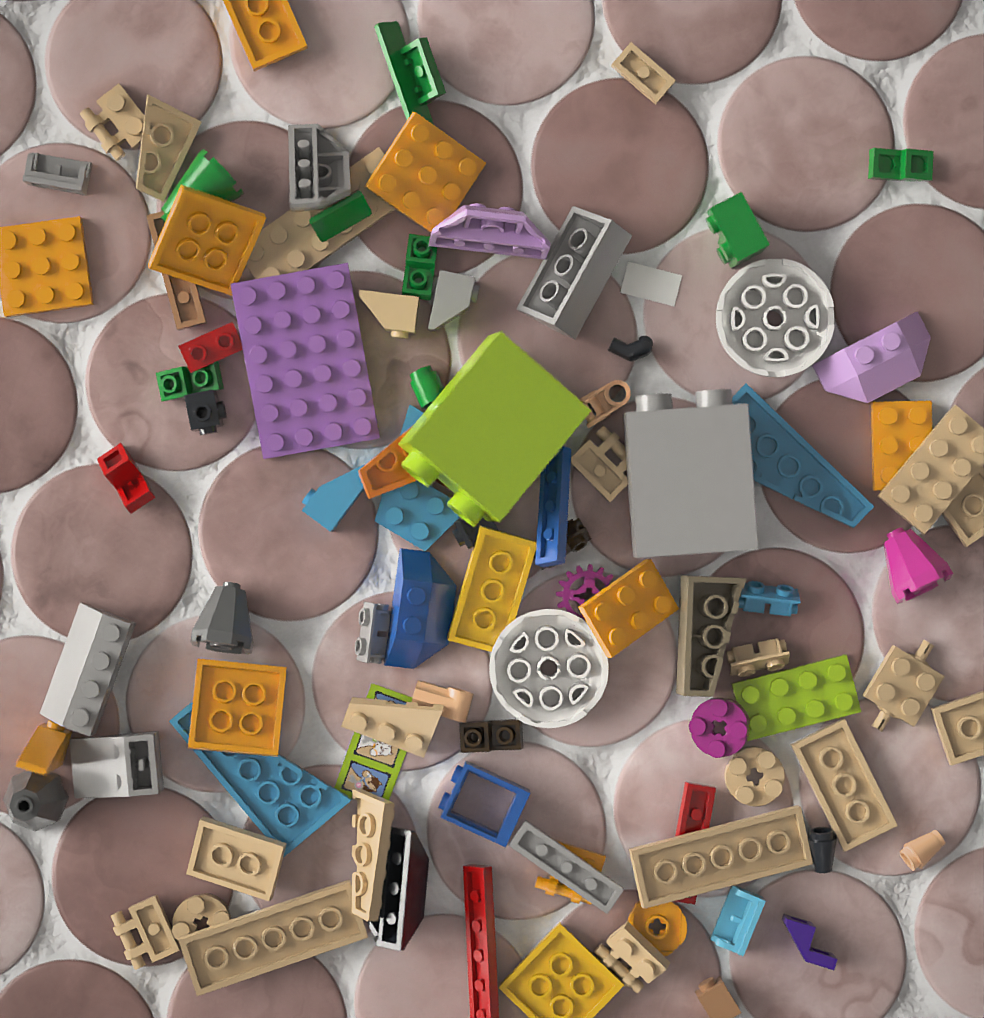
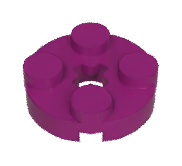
M711 698L696 708L689 722V730L694 743L702 752L714 758H721L735 754L746 744L749 737L750 721L747 712L738 702L731 699ZM715 720L719 723L722 721L726 722L727 725L724 729L727 733L725 735L720 732L715 733L713 730L715 728L713 724Z

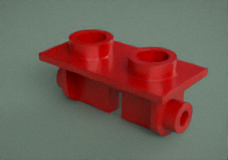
M233 322L178 346L190 373L243 350L240 334Z

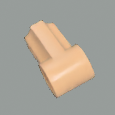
M418 680L412 702H417L418 706L433 707L434 704L444 705L442 717L466 723L474 694L458 688H444Z

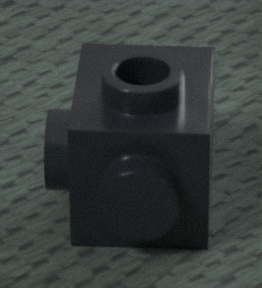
M212 389L184 395L192 431H199L200 436L217 433L216 427L224 426L222 419L227 418L224 401L218 400L217 391Z

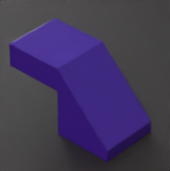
M783 914L782 920L805 962L835 970L838 959L833 953L810 947L816 930L814 924Z

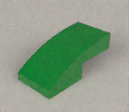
M908 148L903 150L869 149L868 179L932 181L934 151Z

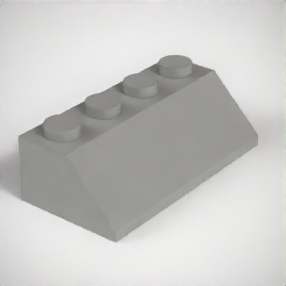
M573 206L554 239L546 260L543 259L516 309L556 332L576 339L632 235L610 219Z
M80 602L40 714L62 727L89 737L96 734L136 622Z

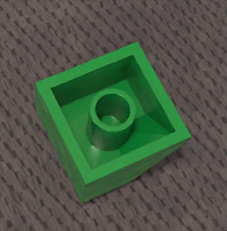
M742 191L707 211L709 216L706 218L707 225L713 234L718 233L719 235L717 253L723 264L728 263L731 269L762 253L770 245Z

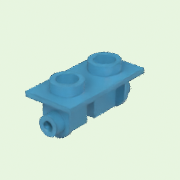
M749 581L742 588L738 608H743L745 612L764 613L766 603L770 604L769 614L790 617L791 614H797L798 604L801 601L798 589H794L792 586L780 584L776 587L764 585L758 581Z

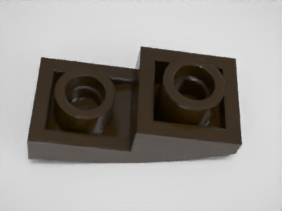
M518 719L459 723L461 753L521 750L524 748L522 721Z

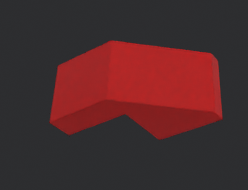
M122 443L97 458L104 476L115 487L130 514L156 498L148 481Z

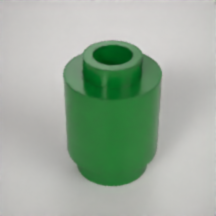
M428 365L409 375L412 380L410 385L421 408H428L444 389L437 371H433L431 365Z

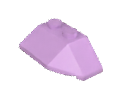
M478 203L463 205L435 226L429 239V246L544 260H546L551 244L524 212L515 211V209L510 207H501L499 209L486 208L485 205Z
M917 311L812 366L826 392L869 403L921 376L931 336Z

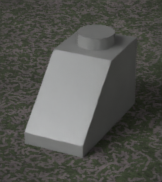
M440 270L428 326L429 331H437L469 310L471 302H477L480 286L474 285L475 277Z

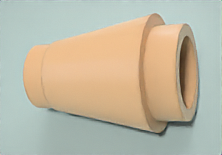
M933 830L931 833L929 832L903 845L904 848L899 852L906 865L914 871L917 868L922 869L941 847L945 845V841L938 831Z

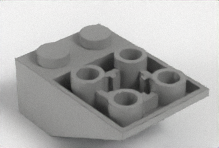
M159 731L69 739L75 798L131 797L159 794L164 790Z

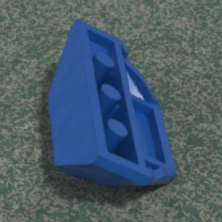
M404 548L399 550L384 659L385 666L414 669L449 644L447 635L452 622L457 585L430 552Z

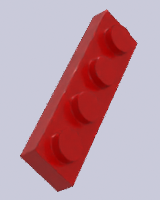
M685 782L675 837L709 828L716 787ZM697 895L674 902L695 905Z

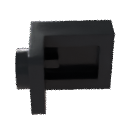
M482 517L475 527L461 519L454 523L457 529L452 532L460 547L466 544L467 548L470 549L474 547L480 525L498 530L494 522L486 521Z

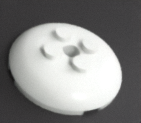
M763 259L745 266L727 282L717 303L716 328L725 351L742 368L760 376H790L814 364L827 349L835 327L834 303L822 279L805 265L789 259ZM776 311L780 314L782 320L779 326L768 324V312Z
M540 609L521 615L508 624L501 632L492 649L489 673L492 688L497 699L510 714L531 726L558 728L582 719L600 700L606 688L609 664L608 657L605 655L586 621L567 611ZM548 659L553 660L557 664V670L552 675H545L540 671L541 664Z

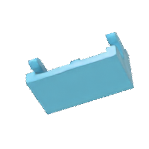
M736 885L731 886L710 940L716 942L715 944L744 956L765 905V899Z

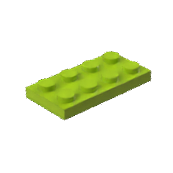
M846 654L731 683L735 701L745 709L749 717L748 741L861 712Z

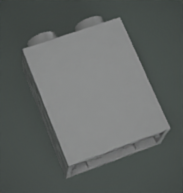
M731 389L695 392L696 407L672 409L671 393L635 396L636 411L623 414L633 557L642 558L758 549L748 404L733 405Z

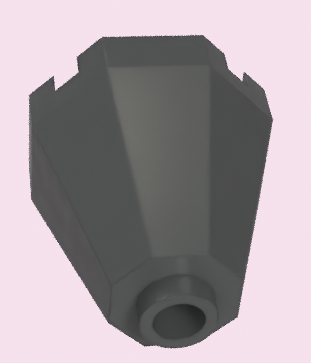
M223 582V586L215 587L192 629L190 642L193 646L199 647L200 642L206 643L205 649L241 654L242 648H244L246 654H252L254 642L247 595L245 590L240 589V584Z
M27 770L13 776L3 798L12 823L38 831L60 821L69 799L67 791L63 788L60 775L53 772L43 775Z

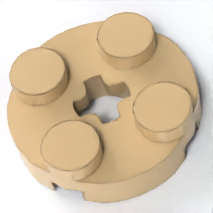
M750 746L740 749L732 756L726 766L724 779L728 791L740 803L756 807L772 802L781 794L785 773L782 763L772 752L758 746ZM756 768L758 773L762 772L763 776L759 779L758 784H754L753 781H747L746 776L751 774L750 769Z
M207 893L185 899L178 906L173 916L172 934L179 943V937L199 931L197 924L194 923L196 918L201 920L203 916L207 917V924L210 927L231 920L226 903L219 897Z

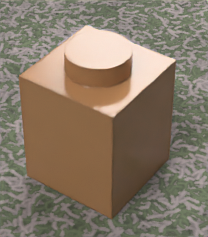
M720 976L716 979L714 977L707 978L698 985L700 989L696 990L695 993L710 1018H734L741 1014L738 1005Z

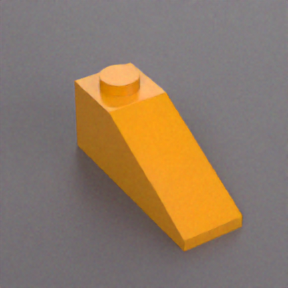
M48 720L47 724L39 725L17 760L16 767L43 775L61 767L64 763L72 731L66 730L65 727L51 720Z

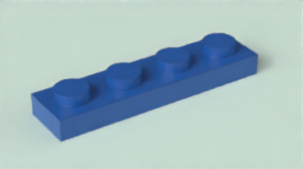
M565 446L560 448L540 475L535 565L543 568L564 564L566 558L571 449Z

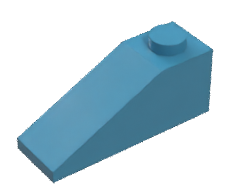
M365 464L320 486L317 491L312 488L302 501L305 504L302 511L328 531L333 532L364 491L358 470Z

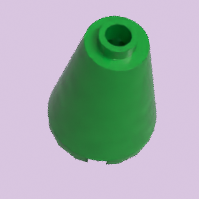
M202 149L162 206L161 210L164 215L161 219L166 222L181 185L230 202L240 198L244 192L242 189L236 192L233 188L237 183L234 178L214 157L208 161L204 157L208 152Z

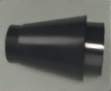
M817 827L810 830L808 842L814 871L817 873L832 872L837 836L834 835L832 828Z

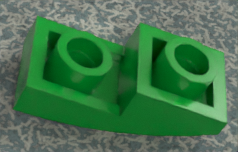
M409 234L402 295L431 300L437 247L429 246L430 236Z
M218 361L190 373L188 366L156 373L161 402L181 399L187 394L212 389L215 391L224 389Z

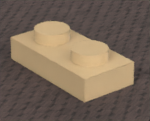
M632 42L611 65L614 70L655 105L676 81Z

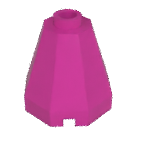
M903 527L887 534L888 540L884 542V550L891 592L897 604L902 603L904 598L906 601H909L939 586L937 580L941 578L946 582L952 577L953 572L948 563L912 529L904 531Z

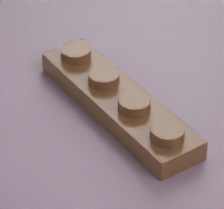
M163 211L146 215L154 246H156L165 222L161 219L164 215ZM162 273L177 330L180 331L206 324L207 320L197 284Z

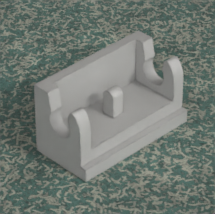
M32 152L28 154L22 181L30 186L87 195L92 163Z

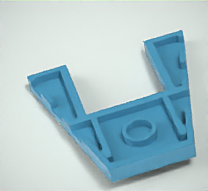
M409 405L400 435L417 422L423 414L422 411ZM415 481L382 494L375 522L426 551L460 517L448 507L447 502L451 499L450 497L432 486L428 488L419 481Z

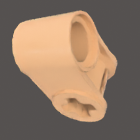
M614 380L579 399L588 408V403H590L596 413L594 415L591 411L585 418L588 422L586 424L588 429L609 417L611 413L623 407L629 401L631 390L625 382ZM613 386L624 388L626 397L623 401L614 402L610 399L609 390Z

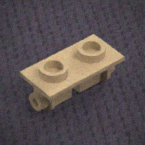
M778 638L758 642L757 645L760 653L754 654L752 644L732 647V651L726 652L728 663H731L730 675L747 677L753 675L757 670L767 669L768 671H775L783 668L785 664H789L790 656L785 640L779 641Z

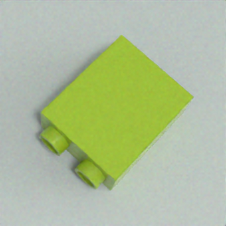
M500 331L487 336L398 443L409 454L401 466L412 477L428 488L436 479H439L455 494L447 502V505L468 524L475 527L482 517L486 521L501 522L592 410Z

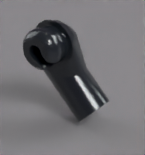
M643 335L639 337V340L627 344L614 337L608 351L628 361H636L651 353L653 341L649 336Z

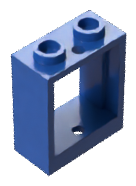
M466 760L463 767L457 765L450 781L454 782L455 785L451 793L445 792L438 808L443 810L440 818L506 848L530 796V789ZM469 772L515 793L498 832L452 811Z

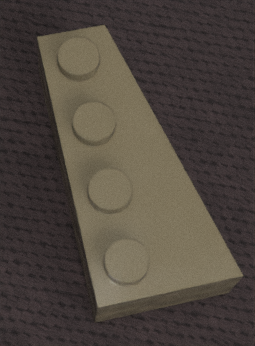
M680 575L676 694L699 697L714 696L724 660L723 655L726 645L729 643L730 630L734 616L738 611L739 598L747 578Z

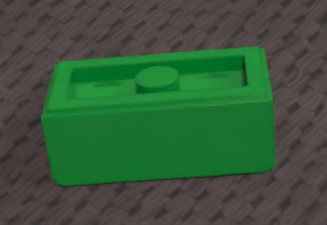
M357 191L309 218V222L320 241L325 242L369 217L372 211L362 192Z

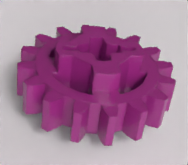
M588 564L586 571H583L580 565L576 566L577 573L574 575L567 571L568 581L559 580L558 582L564 587L563 591L556 592V596L563 598V601L559 602L557 607H565L567 612L575 614L584 621L586 620L582 613L581 615L576 613L571 608L568 600L577 601L579 605L585 603V600L579 596H574V594L585 593L586 588H591V593L597 594L600 591L595 586V577L602 581L605 587L610 585L609 582L614 577L612 574L604 577L602 575L604 568L602 567L597 572H594L592 564ZM584 577L583 584L576 590L570 589L574 581Z

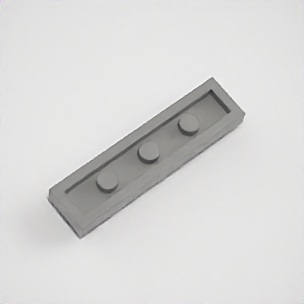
M527 820L524 821L509 843V846L606 914H608L624 891V888Z

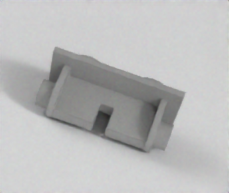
M364 602L358 618L359 625L361 626L360 637L355 642V654L358 661L381 664L382 658H385L387 637L377 636L378 631L388 632L391 611H388L389 605Z

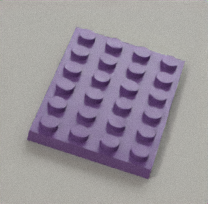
M348 263L231 283L263 459L379 439L380 433Z

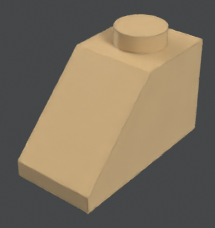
M359 290L360 299L385 331L391 332V337L408 339L409 334H416L419 297Z

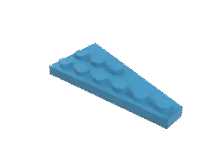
M744 384L732 397L733 405L748 404L754 482L851 528H854L873 509L874 506L751 387Z
M193 702L169 721L187 744L189 742ZM193 749L266 837L287 843L283 858L352 800V798L278 754V757Z

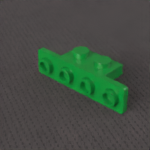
M397 21L376 24L374 28L406 120H408L412 112H416L434 125L427 104L444 95L446 91L427 37L418 38L406 45Z

